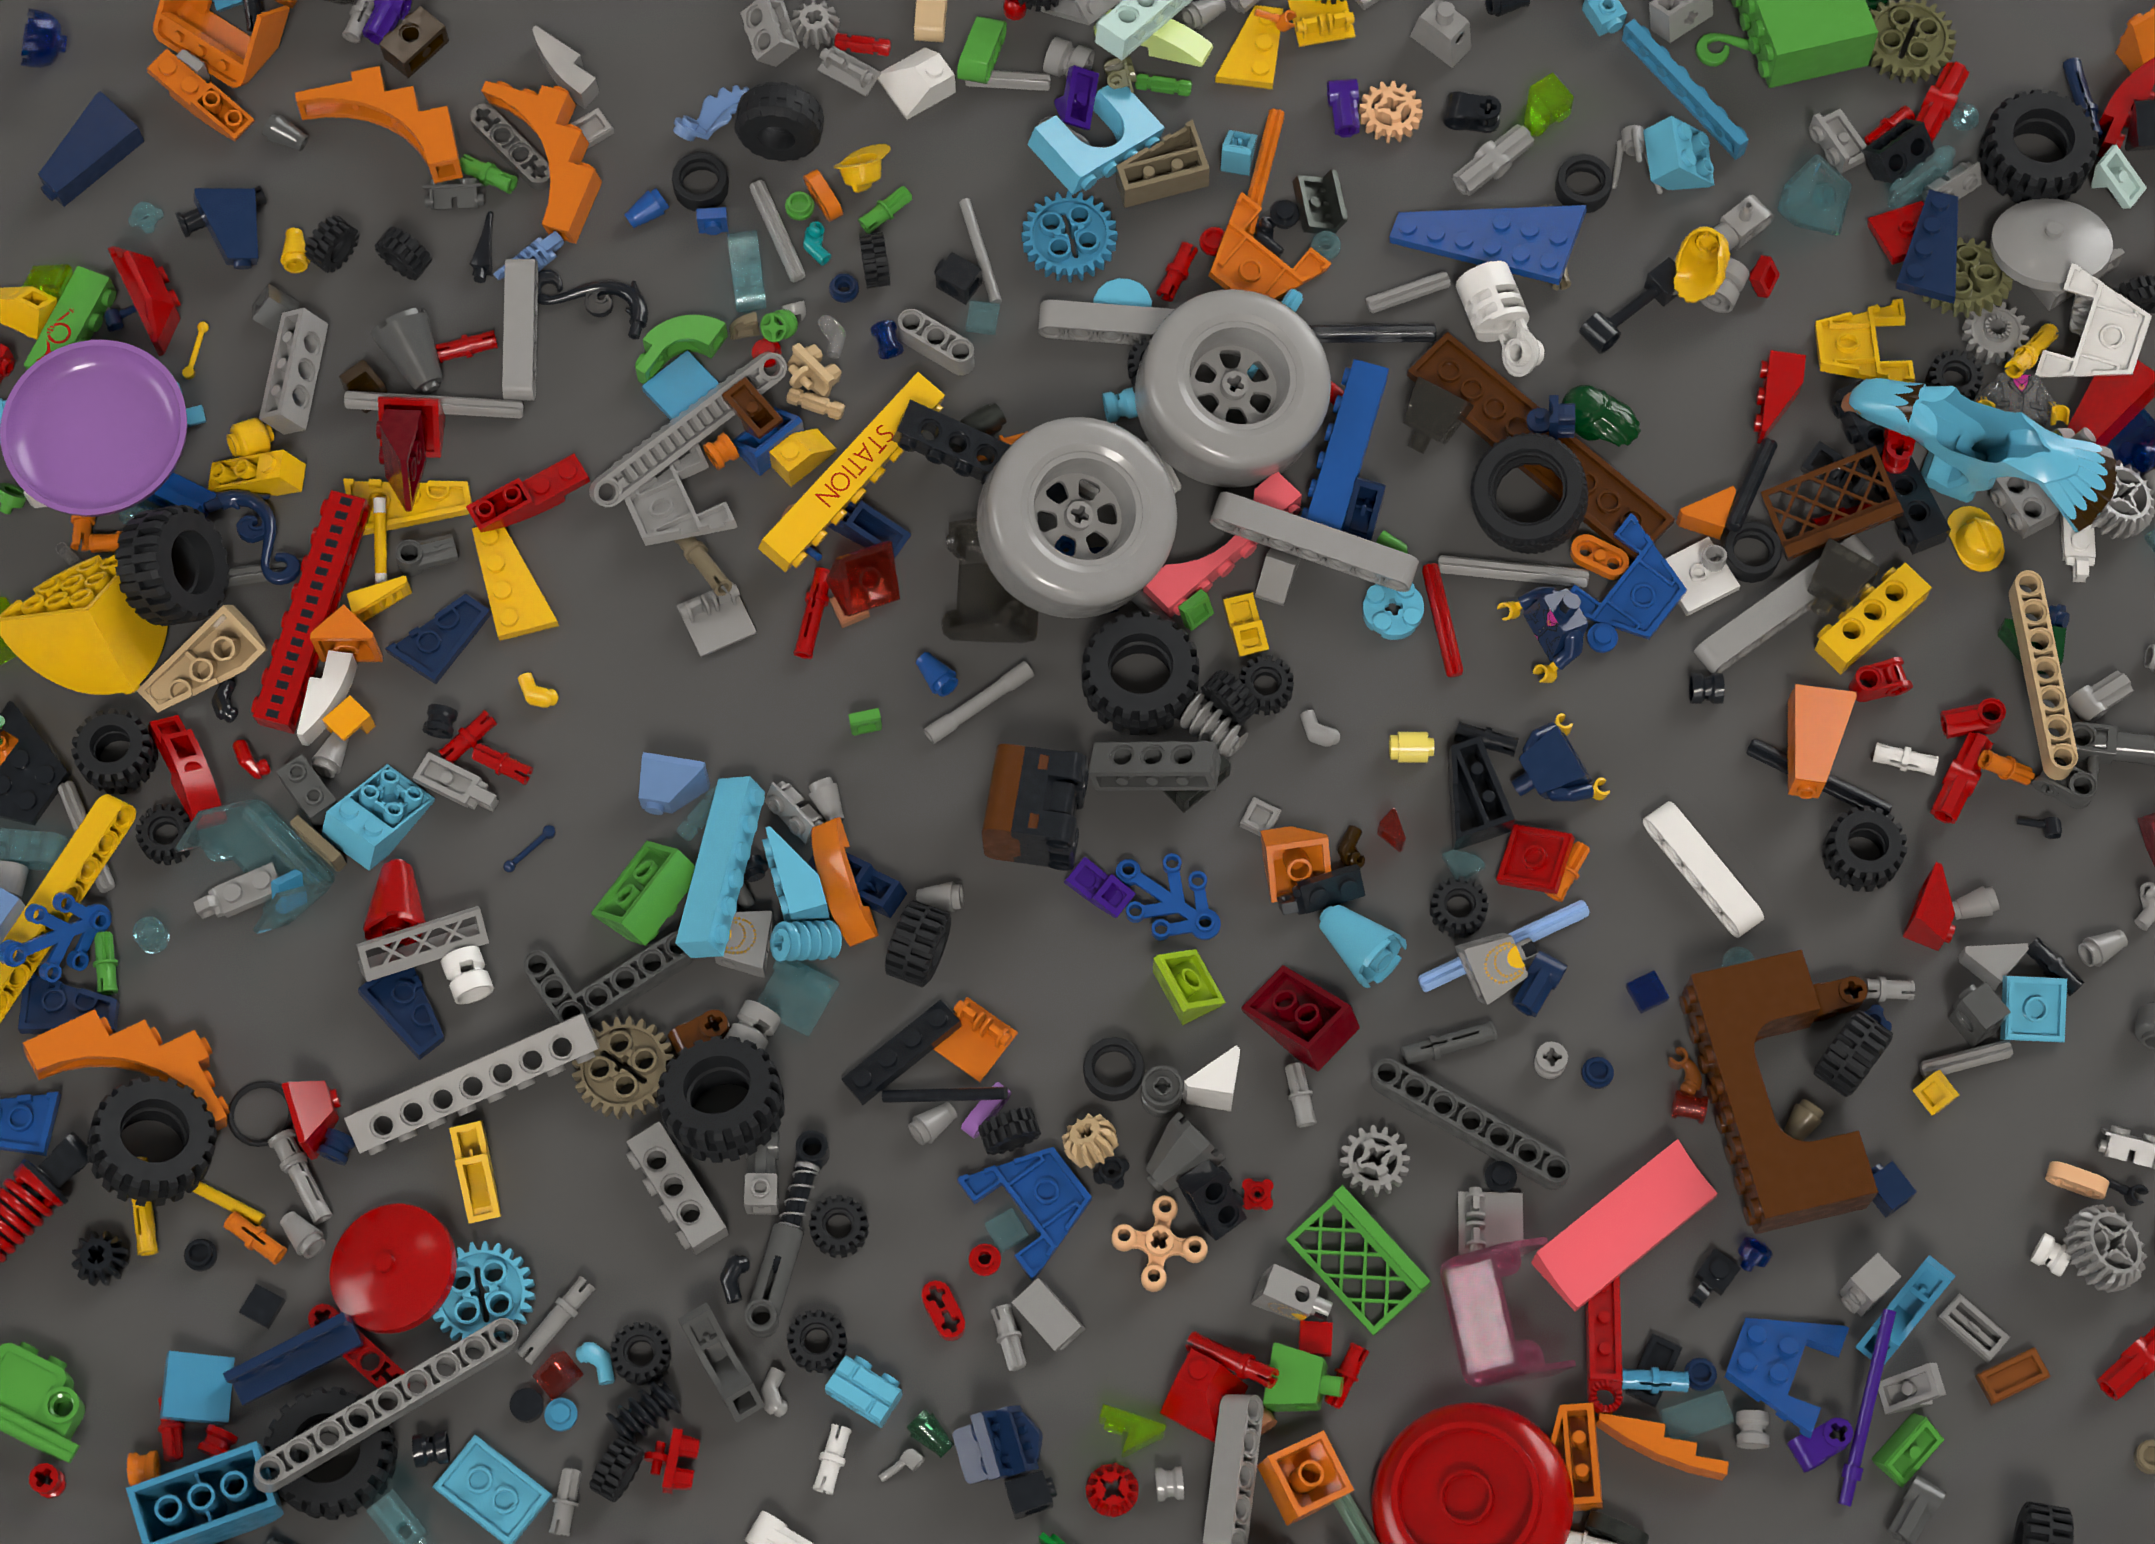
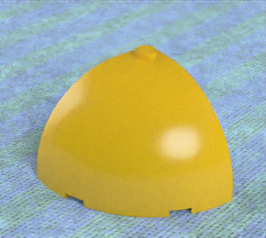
M97 555L56 574L33 588L35 595L23 603L19 599L16 600L0 614L1 638L26 665L60 686L94 695L118 693L127 695L137 691L140 688V683L151 672L160 657L168 626L149 623L146 619H142L135 613V608H131L126 602L127 596L121 592L119 584H121L120 577L116 576L115 567L118 566V559H115V555L103 560L100 555Z

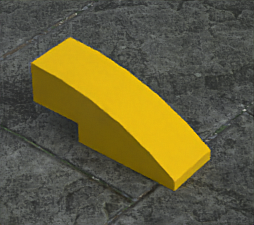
M483 1120L450 1127L449 1131L456 1158L455 1164L468 1223L501 1217Z

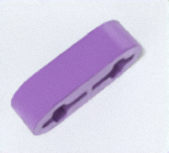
M997 1082V1083H995L992 1087H1004V1086H1003L1002 1084H1000L999 1082ZM1008 1090L1006 1100H980L963 1122L961 1129L973 1139L977 1138L980 1135L978 1131L979 1125H982L984 1121H989V1118L996 1116L1009 1099L1011 1091Z

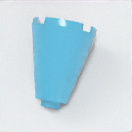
M1342 905L1329 906L1320 915L1319 920L1321 922L1319 928L1363 987L1370 988L1369 983L1372 981L1377 984L1382 982L1392 973L1402 959L1398 952L1401 947L1406 950L1407 943L1406 939L1400 934Z

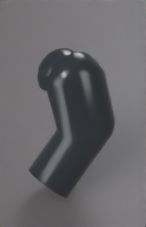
M1264 216L1256 224L1255 239L1279 258L1284 249L1273 240L1275 221L1269 216Z
M229 679L219 684L211 704L218 719H224L226 722L232 723L238 715V709L232 707L229 700L236 687V683Z

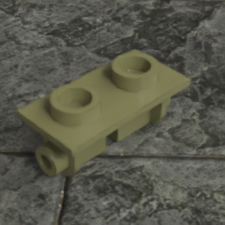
M1131 56L1126 57L1122 61L1117 57L1107 60L1104 64V72L1106 73L1108 85L1113 89L1129 86L1131 93H1133L1132 83L1137 82Z

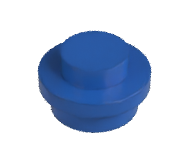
M1607 623L1593 625L1587 634L1588 645L1599 653L1611 651L1618 641L1617 631Z

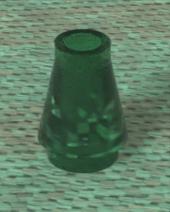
M926 1409L906 1427L911 1432L910 1437L936 1453L940 1458L954 1446V1443L950 1440L934 1413L929 1414Z

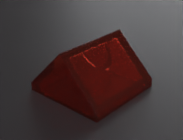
M885 541L836 557L825 581L846 616L849 617L900 600L891 541Z

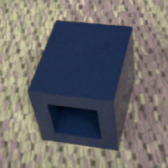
M1893 1161L1885 1167L1879 1163L1871 1169L1878 1189V1194L1872 1201L1885 1218L1909 1202L1917 1193L1916 1189Z

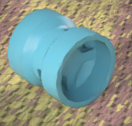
M1133 388L1123 389L1121 393L1116 395L1113 392L1102 393L1107 422L1118 421L1121 416H1126L1129 419L1138 417Z

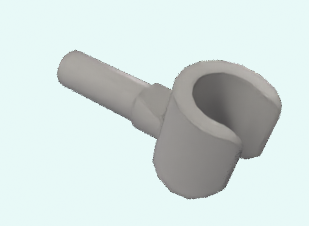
M907 1449L896 1464L878 1476L884 1482L902 1470L905 1465L914 1472L924 1462L925 1458L917 1450Z

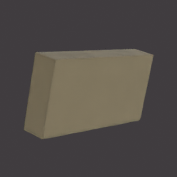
M298 814L290 821V826L294 833L336 872H340L347 865L342 854Z

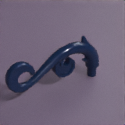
M234 489L216 494V498L204 502L203 505L208 514L221 508L223 511L228 508L239 510L240 507H248L254 510L262 520L261 526L254 527L258 524L257 517L252 515L240 518L236 524L237 533L247 543H256L263 540L261 570L265 579L275 585H285L293 582L299 576L301 571L300 561L290 553H277L274 557L276 562L286 563V569L281 572H274L269 567L277 533L274 512L265 501L270 498L269 494H258Z

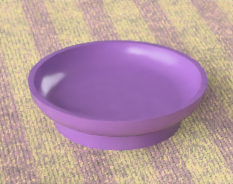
M112 340L76 342L58 348L39 359L26 370L11 390L3 409L0 424V442L3 457L11 475L19 486L35 500L51 509L83 517H98L122 512L138 505L153 495L175 470L182 456L187 437L185 402L172 374L159 360L146 351L127 343Z

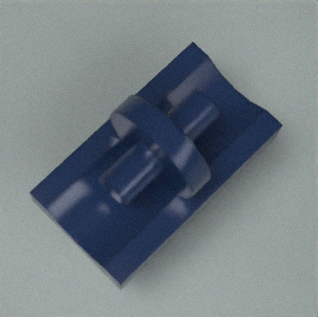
M1549 395V411L1545 408L1531 410L1526 419L1527 427L1535 434H1544L1549 431V437L1551 436L1555 440H1558V438H1574L1575 404H1559V395Z

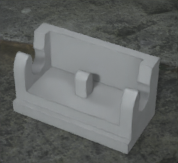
M1039 1278L1012 1301V1304L1054 1351L1063 1350L1086 1330L1048 1285Z

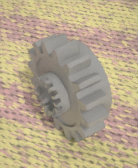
M2002 302L2000 307H1996L1993 304V311L1991 313L1983 308L1981 316L1971 311L1969 318L1965 320L1962 326L1964 333L1961 338L1963 341H1967L1966 351H1971L1976 359L1979 358L1985 361L1987 365L1989 363H1996L1998 366H2001L2003 361H2009L2013 358L2014 352L2018 347L2028 342L2029 337L2026 335L2030 328L2027 325H2022L2026 317L2024 315L2017 317L2015 315L2016 307H2013L2010 311L2007 310L2006 302Z

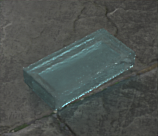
M1723 1390L1660 1411L1663 1423L1666 1424L1665 1428L1669 1438L1678 1440L1690 1438L1732 1424L1735 1421Z

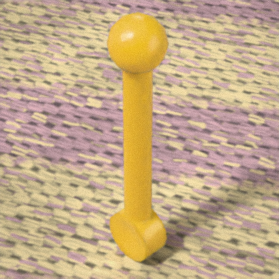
M206 322L198 323L197 330L199 332L188 366L182 370L183 376L188 380L193 379L195 376L193 368L204 333L209 330V325Z

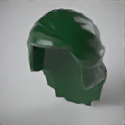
M1579 385L1572 388L1562 400L1561 404H1575V433L1587 441L1601 439L1618 447L1622 444L1628 446L1633 440L1638 438L1641 429L1638 428L1640 422L1636 419L1632 409L1627 404L1608 395L1605 390L1590 385Z

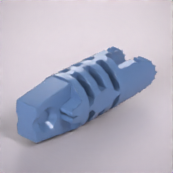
M554 231L545 239L537 238L512 259H537L539 272L557 257L555 252L564 245V240L557 231ZM505 264L493 274L498 280L505 278Z

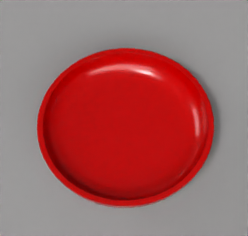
M1479 1402L1443 1406L1425 1413L1406 1426L1389 1445L1380 1461L1373 1483L1371 1498L1373 1526L1380 1544H1566L1574 1510L1573 1490L1569 1472L1563 1457L1551 1439L1536 1424L1519 1413L1505 1407Z

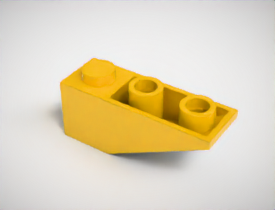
M33 286L0 288V323L37 340L57 304V298Z
M283 449L212 462L208 490L223 492L241 489L252 493L273 496L302 492L306 464Z

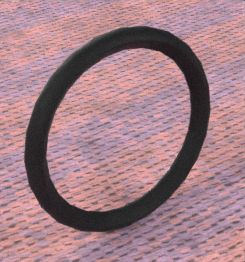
M267 1081L246 1085L235 1094L229 1104L230 1114L227 1115L229 1128L239 1141L249 1146H269L267 1143L269 1139L253 1140L241 1134L234 1122L235 1107L243 1095L257 1088L273 1089L286 1100L282 1086ZM289 1108L287 1122L281 1131L291 1129L293 1125Z

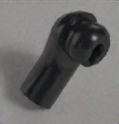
M734 1255L730 1257L720 1274V1282L727 1304L737 1303L743 1299L737 1281L741 1273H746L750 1268V1261L746 1256Z

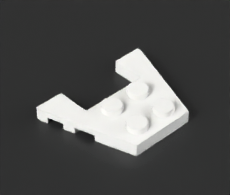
M2072 263L2063 290L2094 299L2075 357L2071 358L2043 350L2035 377L2133 375L2152 315L2106 286L2102 281L2084 271L2077 264Z

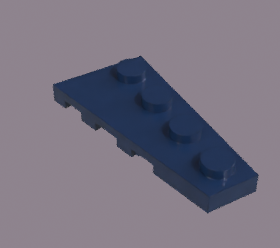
M1929 189L1896 283V289L1954 304L1956 297L1958 196Z

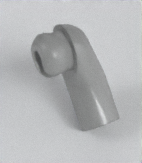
M1308 710L1300 714L1306 736L1310 742L1325 747L1339 743V731L1335 728L1320 725L1314 710Z
M770 1367L760 1388L759 1395L765 1404V1411L770 1415L774 1414L776 1417H781L788 1409L787 1401L782 1400L778 1391L785 1373L777 1368Z

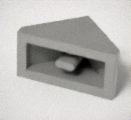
M1270 548L1264 561L1255 597L1284 606L1301 558Z
M2028 943L1965 946L1958 959L1960 964L1984 983L1987 982L1995 991L2003 982V976L2009 975L2024 957L2029 947Z

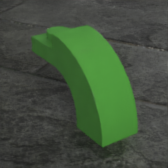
M683 315L660 323L642 339L645 352L639 356L635 364L638 381L645 384L659 373L672 357L687 350L703 354L712 359L728 337L726 323L705 315Z

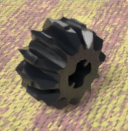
M91 1231L90 1241H87L85 1238H79V1242L83 1247L82 1249L76 1248L72 1250V1254L78 1259L74 1260L71 1264L75 1270H79L77 1276L82 1281L88 1279V1283L91 1286H96L99 1280H101L102 1284L109 1286V1277L113 1275L116 1279H121V1274L117 1271L118 1268L128 1267V1263L122 1259L128 1255V1250L126 1247H121L123 1241L119 1236L112 1238V1234L109 1231H104L99 1237L96 1231ZM99 1254H102L105 1258L101 1263L95 1259Z

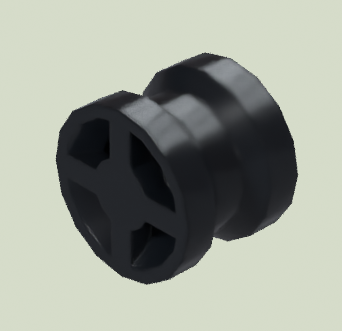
M441 704L429 705L427 709L429 718L428 721L424 722L423 732L440 739L452 738L454 732L452 724L457 721L458 712L451 707Z

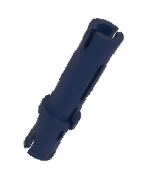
M2077 57L2070 58L2063 62L2062 67L2065 71L2076 106L2080 104L2086 110L2085 116H2090L2095 123L2093 130L2098 132L2100 139L2104 133L2097 116L2099 109L2097 104L2093 103L2081 65V59Z

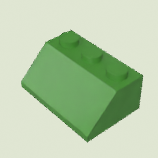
M646 841L591 912V915L627 940L646 946L655 939L659 928L668 917L674 914L678 903L689 892L695 865L679 849Z

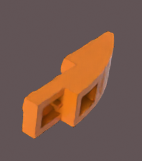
M168 49L164 50L147 67V73L170 92V96L227 138L236 141L255 122L253 117L212 82L207 83Z

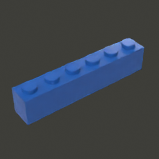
M1356 359L1353 360L1351 368H1345L1341 385L1346 386L1343 396L1337 395L1333 408V413H1337L1335 424L1329 423L1325 435V441H1329L1327 451H1321L1319 454L1316 468L1321 469L1318 480L1312 479L1308 497H1312L1310 508H1303L1301 517L1343 531L1355 480L1360 474L1387 383L1389 368Z

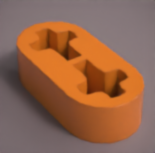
M816 169L804 175L805 185L825 218L831 222L842 216L841 205L819 170Z

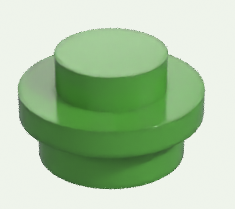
M801 191L792 193L785 202L787 215L798 221L808 219L815 209L811 196Z

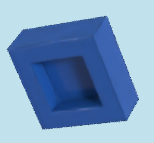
M726 207L696 209L699 234L717 235L721 232H729Z

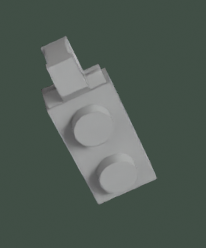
M430 752L426 754L412 777L414 782L466 808L469 807L475 810L476 806L479 805L493 812L499 803V800L496 798L497 796L487 791L489 786L482 781L481 777Z
M271 862L215 886L208 891L209 895L193 902L197 914L202 919L214 914L217 917L226 916L229 918L271 900V881L280 877L276 865Z

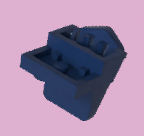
M1021 1405L1006 1406L997 1410L981 1411L970 1415L972 1424L958 1428L953 1432V1440L964 1478L969 1484L985 1480L1011 1478L1039 1469L1037 1462L1040 1458L1043 1434L1028 1415L1022 1412Z

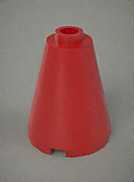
M392 859L381 868L363 925L367 941L426 922L413 867L402 859ZM408 937L402 939L399 944L406 946L418 941Z

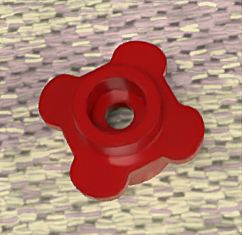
M1251 1178L1245 1179L1242 1182V1189L1244 1190L1243 1201L1245 1203L1242 1207L1246 1210H1270L1273 1207V1200L1271 1199V1191L1274 1188L1273 1182L1269 1179H1264L1263 1181H1253ZM1255 1192H1260L1261 1196L1256 1197L1254 1194Z

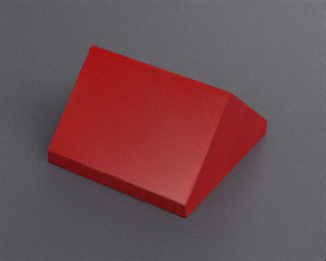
M378 397L379 421H382L385 409L421 410L426 457L441 458L446 417L439 399Z

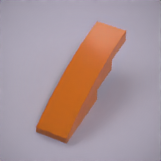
M1599 1413L1596 1418V1427L1623 1445L1657 1462L1687 1473L1721 1481L1727 1476L1729 1461L1696 1456V1442L1664 1437L1666 1424Z

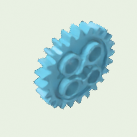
M484 1241L481 1250H477L474 1243L471 1242L469 1252L467 1253L458 1247L459 1257H457V1268L453 1286L448 1297L438 1309L439 1311L432 1316L435 1322L444 1321L440 1326L441 1331L445 1333L452 1329L450 1338L452 1341H455L461 1335L462 1339L500 1318H508L515 1324L518 1322L526 1325L528 1322L522 1315L523 1312H533V1308L526 1302L535 1300L536 1296L533 1292L527 1291L535 1286V1282L533 1279H525L531 1274V1271L528 1267L520 1269L524 1263L522 1257L520 1256L512 1260L514 1252L511 1248L502 1254L500 1243H497L493 1250H490L487 1241ZM477 1267L481 1270V1282L487 1292L484 1294L490 1318L488 1322H484L483 1307L477 1298L480 1295L475 1276V1268ZM492 1270H503V1275L498 1281L490 1282L487 1280V1276ZM463 1276L471 1278L467 1288H455L459 1278ZM498 1301H509L508 1309L505 1312H493V1307ZM470 1307L477 1309L473 1319L469 1321L461 1319L462 1312ZM498 1331L493 1334L494 1337L499 1336L504 1343L507 1342L506 1332Z

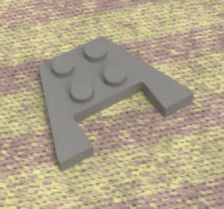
M698 443L689 449V453L679 460L677 458L669 465V469L659 477H652L624 499L645 546L738 527L726 501L699 514H696L681 480L709 468Z

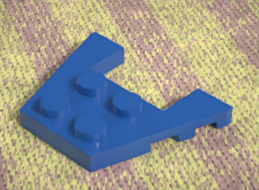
M1630 513L1614 534V538L1638 554L1633 563L1601 603L1576 585L1572 587L1570 592L1578 595L1581 605L1579 607L1587 620L1596 623H1607L1617 630L1650 640L1686 594L1687 589L1666 559L1662 557L1652 539L1640 526L1637 518Z
M1054 1147L1016 1158L1014 1161L985 1168L981 1172L971 1175L966 1174L957 1178L958 1184L974 1205L1000 1186H1003L1038 1232L1039 1238L1014 1255L1016 1261L1031 1281L1037 1278L1092 1201L1091 1195Z
M1746 1318L1726 1370L1725 1378L1757 1402L1763 1401L1776 1411V1416L1785 1422L1789 1420L1800 1428L1799 1432L1802 1435L1811 1438L1821 1408L1789 1396V1390L1805 1346L1839 1358L1849 1327Z

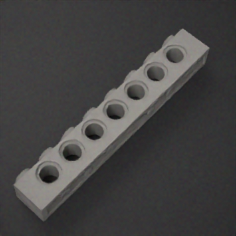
M585 1012L350 1114L344 1120L359 1154L368 1150L371 1156L387 1149V1141L398 1137L399 1142H403L418 1135L416 1129L427 1124L429 1129L446 1123L447 1119L445 1116L457 1111L458 1115L462 1116L477 1109L475 1103L487 1098L489 1103H492L507 1096L505 1090L517 1085L518 1090L531 1086L537 1083L534 1077L546 1072L548 1077H551L566 1070L564 1064L576 1059L578 1064L596 1057L594 1051L599 1049L600 1045ZM556 1039H568L572 1045L571 1052L567 1055L557 1053L554 1047ZM528 1051H537L541 1055L542 1063L540 1067L531 1068L526 1064L525 1055ZM498 1064L510 1066L512 1069L510 1080L502 1081L497 1078L495 1069ZM469 1077H477L481 1080L482 1091L480 1093L472 1094L467 1090L466 1080ZM439 1090H447L451 1093L453 1101L449 1107H443L437 1103L436 1094ZM417 1103L422 1107L423 1115L421 1119L413 1120L409 1118L406 1112L408 1104ZM380 1116H387L392 1120L393 1129L391 1132L383 1133L378 1129L377 1120Z

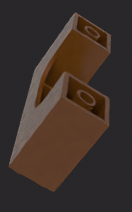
M1802 949L1691 974L1686 986H1684L1682 996L1679 997L1680 1006L1683 1014H1688L1691 1025L1688 1027L1691 1042L1697 1044L1700 1055L1697 1056L1698 1066L1701 1073L1707 1075L1709 1085L1706 1087L1708 1099L1717 1108V1129L1720 1134L1725 1135L1727 1141L1725 1155L1729 1165L1733 1164L1737 1176L1734 1177V1184L1738 1195H1743L1746 1207L1743 1208V1213L1747 1225L1753 1227L1754 1234H1759L1866 1209L1878 1194V1189L1860 1132L1854 1131L1816 1141H1800L1787 1135L1775 1120L1755 1055L1754 1045L1756 1042L1767 1037L1810 1028L1821 1009Z

